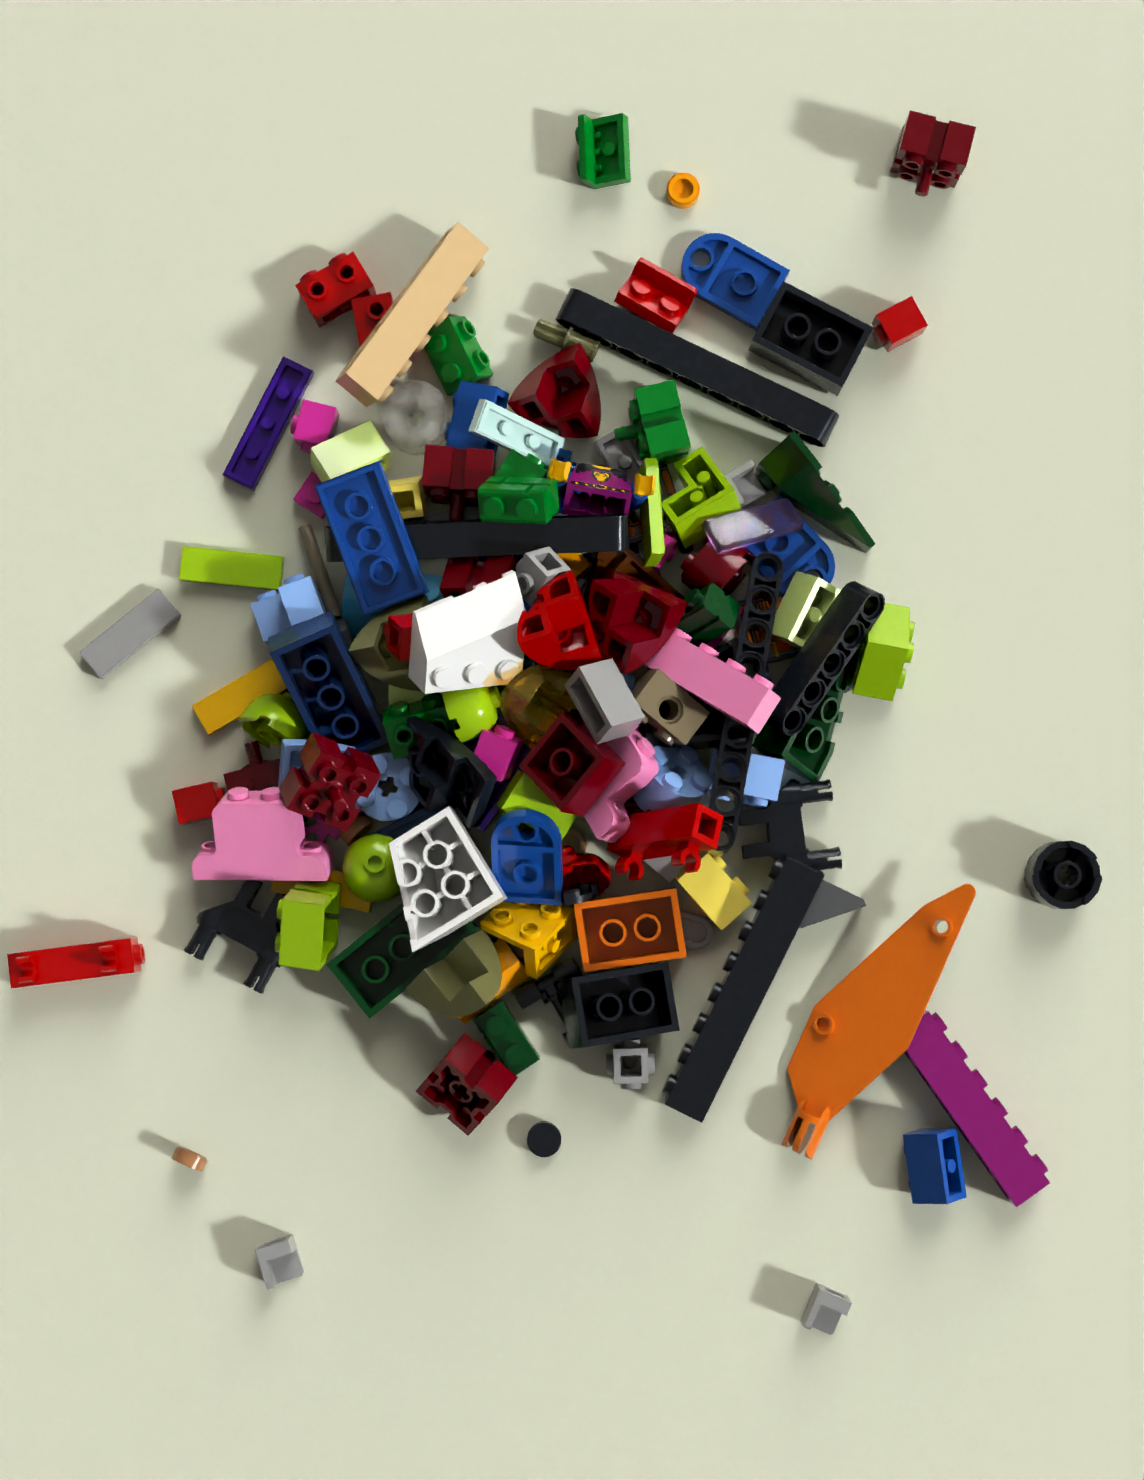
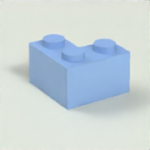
M304 574L291 576L284 580L285 585L277 587L279 594H277L276 590L262 593L257 596V602L250 604L263 641L268 646V637L326 613L317 583L311 576L304 577Z
M716 748L710 750L707 772L711 780H713L718 753ZM751 753L743 794L744 805L763 808L767 807L768 803L778 800L785 760ZM726 763L722 766L723 774L727 777L735 778L740 775V769L736 764ZM721 796L717 798L719 800L730 801V798L727 796Z

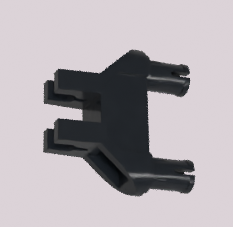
M790 779L779 791L776 802L769 803L764 809L740 812L738 826L766 823L768 838L766 843L741 846L743 859L771 856L775 860L776 858L782 860L786 853L819 870L842 869V859L827 860L828 857L841 856L839 847L809 851L805 845L801 807L806 803L833 801L832 791L818 793V790L832 788L830 779L801 784L799 780Z
M245 880L234 901L198 914L197 923L199 925L184 951L190 955L194 954L193 957L203 961L216 935H221L222 933L257 953L258 959L243 984L251 988L256 983L253 990L263 994L276 967H281L279 965V953L275 952L276 936L281 931V920L277 919V906L279 900L283 899L286 895L277 892L265 914H262L251 908V905L263 882L259 880Z

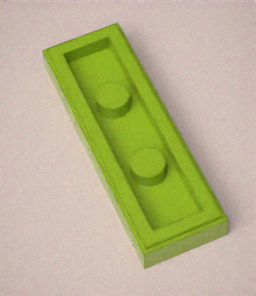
M645 458L638 474L642 476L655 475L654 495L648 496L640 507L644 567H656L665 554L659 467L657 458Z
M183 546L179 580L279 591L277 587L282 586L285 558L275 555Z

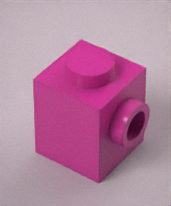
M303 399L300 414H294L290 434H294L293 439L297 445L301 446V451L311 454V447L334 437L340 414L336 407Z
M496 724L491 730H482L474 754L495 774L496 780L501 782L511 777L524 739L514 736L515 730Z

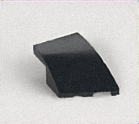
M417 716L409 717L407 719V727L413 731L414 746L408 749L411 791L427 812L451 805L469 829L480 826L497 777L476 754L459 740Z

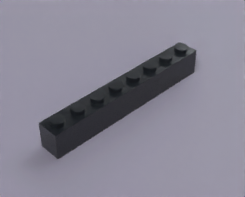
M786 853L782 860L776 858L768 874V877L773 880L767 891L760 890L753 905L757 912L752 922L746 920L739 932L737 939L742 942L737 953L730 951L722 968L727 973L721 984L718 982L714 983L707 998L708 1001L712 1002L707 1013L700 1012L695 1021L692 1031L697 1034L691 1045L684 1044L677 1059L681 1066L676 1076L670 1073L664 1084L662 1092L666 1094V1106L701 1123L703 1122L825 876L823 871Z

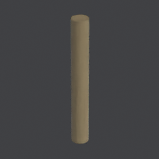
M311 524L302 525L298 530L326 612L332 610L336 620L341 619L342 614Z

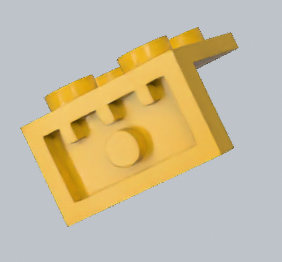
M501 902L480 922L481 930L524 950L525 974L536 980L577 939L574 908L565 906L563 903L562 905Z

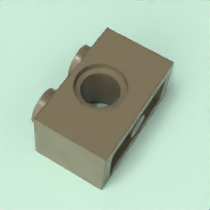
M647 669L631 690L645 716L640 723L645 725L648 722L657 730L654 733L655 736L669 746H672V744L686 745L710 714L705 707L660 669ZM664 700L670 708L669 714L665 719L659 713V706Z

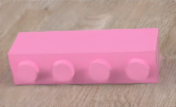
M676 628L664 646L644 666L648 669H660L684 691L759 734L781 699L771 690L774 684L758 674L754 678L744 674L746 671L744 666L728 658L726 663L717 658L719 653L702 642L699 647L690 643L692 637Z

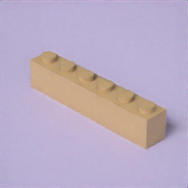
M459 222L448 229L335 382L366 408L376 401L381 404L392 392L393 387L390 383L395 376L400 378L411 366L412 361L409 360V357L414 350L420 352L430 340L431 336L427 333L433 325L438 327L447 317L449 311L446 307L450 301L456 302L466 291L467 286L464 284L469 275L473 278L485 264L482 258L489 248Z

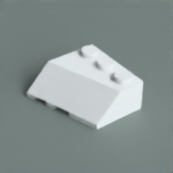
M511 570L501 574V579L489 584L485 582L473 586L472 591L454 598L451 595L413 611L408 677L424 694L521 683L524 652L518 645L517 626L522 611L526 610L515 571Z
M449 806L389 843L396 879L404 906V916L409 929L412 952L449 935L507 899L458 814Z

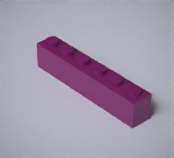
M925 1010L912 1042L904 1053L1008 1201L1018 1207L1050 1184L1044 1175L1048 1172V1169L1037 1154L1033 1156L1029 1154L1024 1146L1028 1143V1140L1016 1125L1011 1128L1004 1117L1008 1112L996 1097L992 1100L984 1090L988 1084L977 1069L971 1071L964 1060L968 1056L956 1040L951 1043L944 1034V1031L948 1028L936 1012L931 1015L929 1011Z

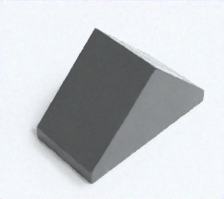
M822 880L799 928H804L865 907V901L850 892Z

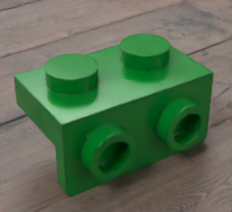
M623 113L591 119L585 114L578 115V127L575 130V137L579 145L577 173L581 181L593 189L631 182L628 117Z
M448 316L438 327L433 326L427 334L431 338L424 346V349L447 396H454L460 381L474 383L479 379H489L493 376L489 357L481 349L475 337V328L466 317Z

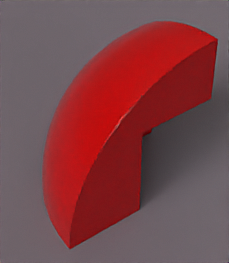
M573 570L563 573L546 583L536 592L537 601L528 612L522 611L517 626V641L521 650L530 659L541 665L561 670H577L579 666L603 661Z

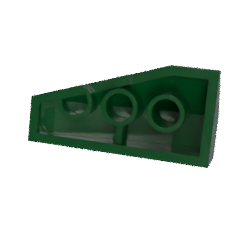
M793 431L759 462L756 468L759 474L756 477L766 491L769 492L772 489L777 496L780 495L787 503L867 553L876 543L855 513L849 507L844 509L839 503L842 502V499L839 495V490L833 483L830 484L827 480L823 481L819 471L822 466L795 431Z
M856 650L798 734L788 736L765 723L760 733L757 734L752 746L764 756L785 760L784 768L811 782L819 781L834 751L835 743L831 742L835 723H841L844 712L839 711L843 693H847L850 690L860 650Z

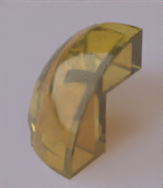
M538 664L521 671L502 691L500 697L502 714L509 727L516 731L515 735L524 739L523 743L531 750L561 712L567 714L575 707L564 685L576 670H561Z

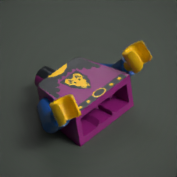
M551 458L547 477L557 480L558 497L564 498L562 510L564 515L629 514V509L636 510L640 508L648 496L654 495L655 475L642 476L641 474H635L633 485L629 482L627 473L620 469L608 468L604 465L579 463L574 471L570 472L571 462H562Z

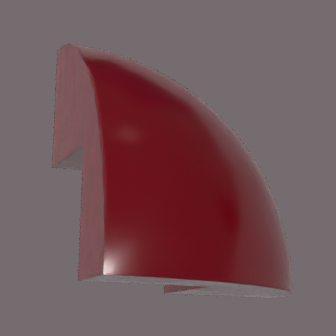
M580 342L557 352L538 365L522 380L508 401V405L517 415L539 426L543 424L559 430V436L565 438L598 436L601 422V402L597 380L590 360Z
M596 579L592 580L590 587V621L597 623L602 637V642L598 645L607 659L613 658L620 673L623 675L644 665L664 646L676 629L687 606V602L670 593L632 581Z

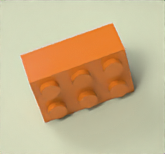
M676 887L598 898L574 904L584 972L687 957Z

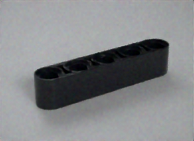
M851 581L842 588L772 690L781 699L768 718L767 724L788 736H794L803 729L882 614L885 598L881 593L856 581Z

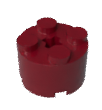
M715 527L705 537L703 541L705 546L698 554L692 552L681 564L680 568L684 570L681 574V582L690 590L694 588L701 590L705 586L714 583L724 591L725 596H730L747 576L742 571L748 563L752 567L757 556L728 531H721Z

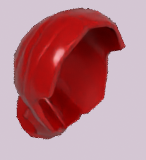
M562 845L563 889L565 886L595 882L598 883L599 896H601L611 883V872L608 864L600 856L587 852L575 853L574 847Z

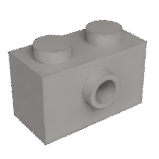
M613 658L579 666L564 685L596 744L630 735L645 718L639 703L635 700Z

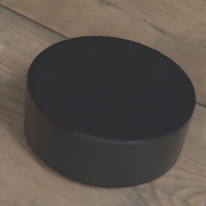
M538 1122L528 1132V1147L533 1154L539 1157L552 1156L561 1145V1133L557 1126L551 1122Z

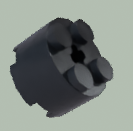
M1075 841L1046 843L1038 847L1028 859L1024 877L1026 888L1029 889L1030 894L1039 903L1053 909H1075L1085 905L1098 893L1102 882L1100 866L1096 860L1097 857L1086 845ZM1066 868L1067 870L1064 874L1068 875L1067 881H1059L1058 870Z

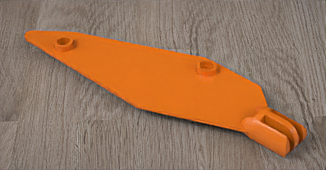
M964 884L922 906L815 1004L787 1067L798 1107L782 1141V1146L788 1148L793 1143L792 1150L798 1154H801L806 1148L805 1157L812 1160L829 1121L909 1048L976 896V890L972 885ZM946 921L948 924L947 931L939 933L937 930L938 924Z

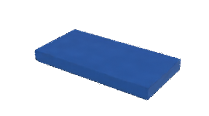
M381 461L314 485L363 616L430 592Z

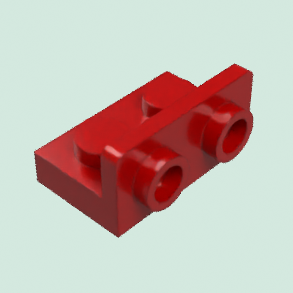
M640 257L632 274L618 291L614 302L673 334L687 315L698 290Z

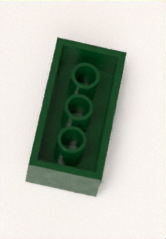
M401 903L326 965L370 1019L404 992L405 988L423 969L443 960L464 938L478 932L480 929L471 920L449 935L412 952L409 929L403 911L404 906Z

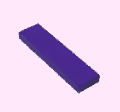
M284 356L282 357L222 474L225 478L255 491L314 375L313 370Z

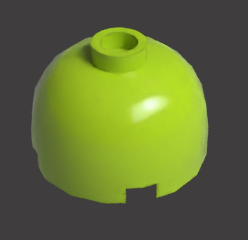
M496 686L492 688L481 687L442 692L449 720L454 719L455 723L459 724L460 729H456L454 732L461 743L465 744L480 738L482 730L494 728L498 718L497 708L502 706L501 696Z
M276 693L263 694L252 700L239 718V722L244 721L241 726L242 729L251 738L270 749V743L281 747L282 739H307L309 730L289 693H283V695Z
M377 833L365 835L353 842L344 855L342 864L344 881L350 891L363 901L386 902L401 894L389 843L395 840L391 836Z

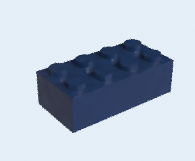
M332 610L268 637L269 653L310 734L312 732L317 733L339 744L355 747L356 750L364 753L388 743L383 726V715L358 663L348 652L350 647Z

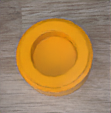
M678 173L670 178L667 183L666 196L671 205L679 209H686L697 202L700 185L693 175Z

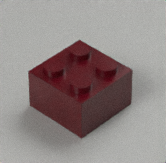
M561 712L519 767L561 812L583 817L626 763L606 742L595 743L583 719Z

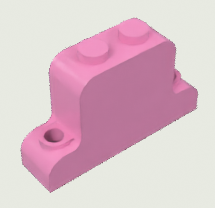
M547 718L534 728L540 739L556 720L555 718ZM637 727L628 736L606 742L626 764L584 815L598 840L615 843L627 832L630 819L624 807L625 802L649 784L658 774L659 766L654 757L656 751L653 745L646 738L642 737Z
M235 787L228 790L212 811L215 841H207L201 844V850L191 865L193 880L327 881L335 867L334 854L331 847L323 842L306 839L303 815L286 808L279 787H269L262 791H248L246 787Z

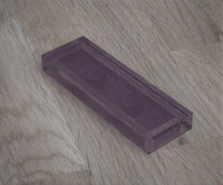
M784 498L705 519L701 527L716 552L722 553L801 531L805 523L789 498Z

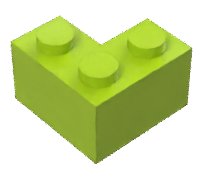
M703 446L674 463L684 489L662 501L661 506L669 526L686 549L707 536L715 527L719 529L744 513L735 490Z
M885 603L882 614L861 643L859 658L853 676L852 694L893 701L896 689L903 688L906 677V669H903L905 662H911L914 652V643H911L915 622L910 621V607Z
M517 770L496 804L504 810L501 817L508 812L518 809H531L547 815L558 826L562 840L578 816L561 812L530 777L520 770ZM525 823L527 824L524 828L526 832L535 830L531 824Z

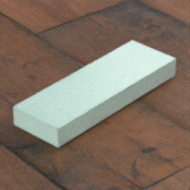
M479 399L468 430L508 451L514 449L525 457L530 453L545 463L544 468L548 470L551 458L558 460L565 438L486 399Z

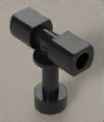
M573 956L551 968L552 972L538 981L532 979L512 991L522 1009L540 999L544 1004L551 1001L565 1026L558 980L582 975ZM565 1031L562 1033V1036L569 1046L567 1032Z

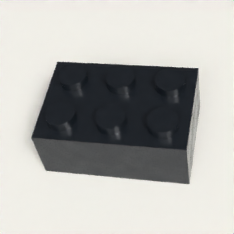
M783 281L751 341L749 351L838 396L874 327Z
M668 962L558 980L569 1049L591 1047L680 1030Z

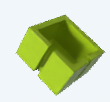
M298 881L293 888L289 889L288 894L279 900L277 919L281 920V931L278 932L275 940V952L279 953V965L320 971L338 948L340 918L325 917L324 913H340L342 883Z

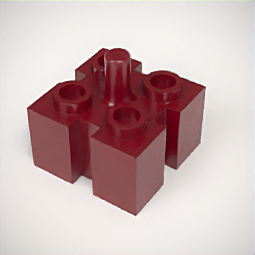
M910 110L899 134L890 172L897 173L899 178L908 181H914L919 176L915 188V194L918 196H927L930 185L939 189L954 188L967 165L976 127L951 120L949 123L937 121L935 116Z
M425 444L422 487L425 490L426 497L432 498L431 502L450 504L449 520H463L464 500L467 506L479 505L478 488L490 476H495L496 474L495 452L489 449L453 448V446Z
M513 555L487 556L486 561H480L477 557L448 558L439 589L444 598L451 595L454 598L472 591L473 586L482 582L489 584L501 579V574L511 570L516 572V560Z
M312 732L299 753L303 763L300 769L294 766L291 767L279 787L280 793L288 810L312 818L315 812H319L323 823L347 832L361 810L357 802L360 796L369 797L381 774L371 755L349 746L342 753L336 741Z
M464 1033L416 1092L436 1109L441 1105L450 1113L447 1119L469 1136L484 1117L500 1102L518 1077L498 1060L494 1062L495 1055L493 1052L486 1051L477 1041Z

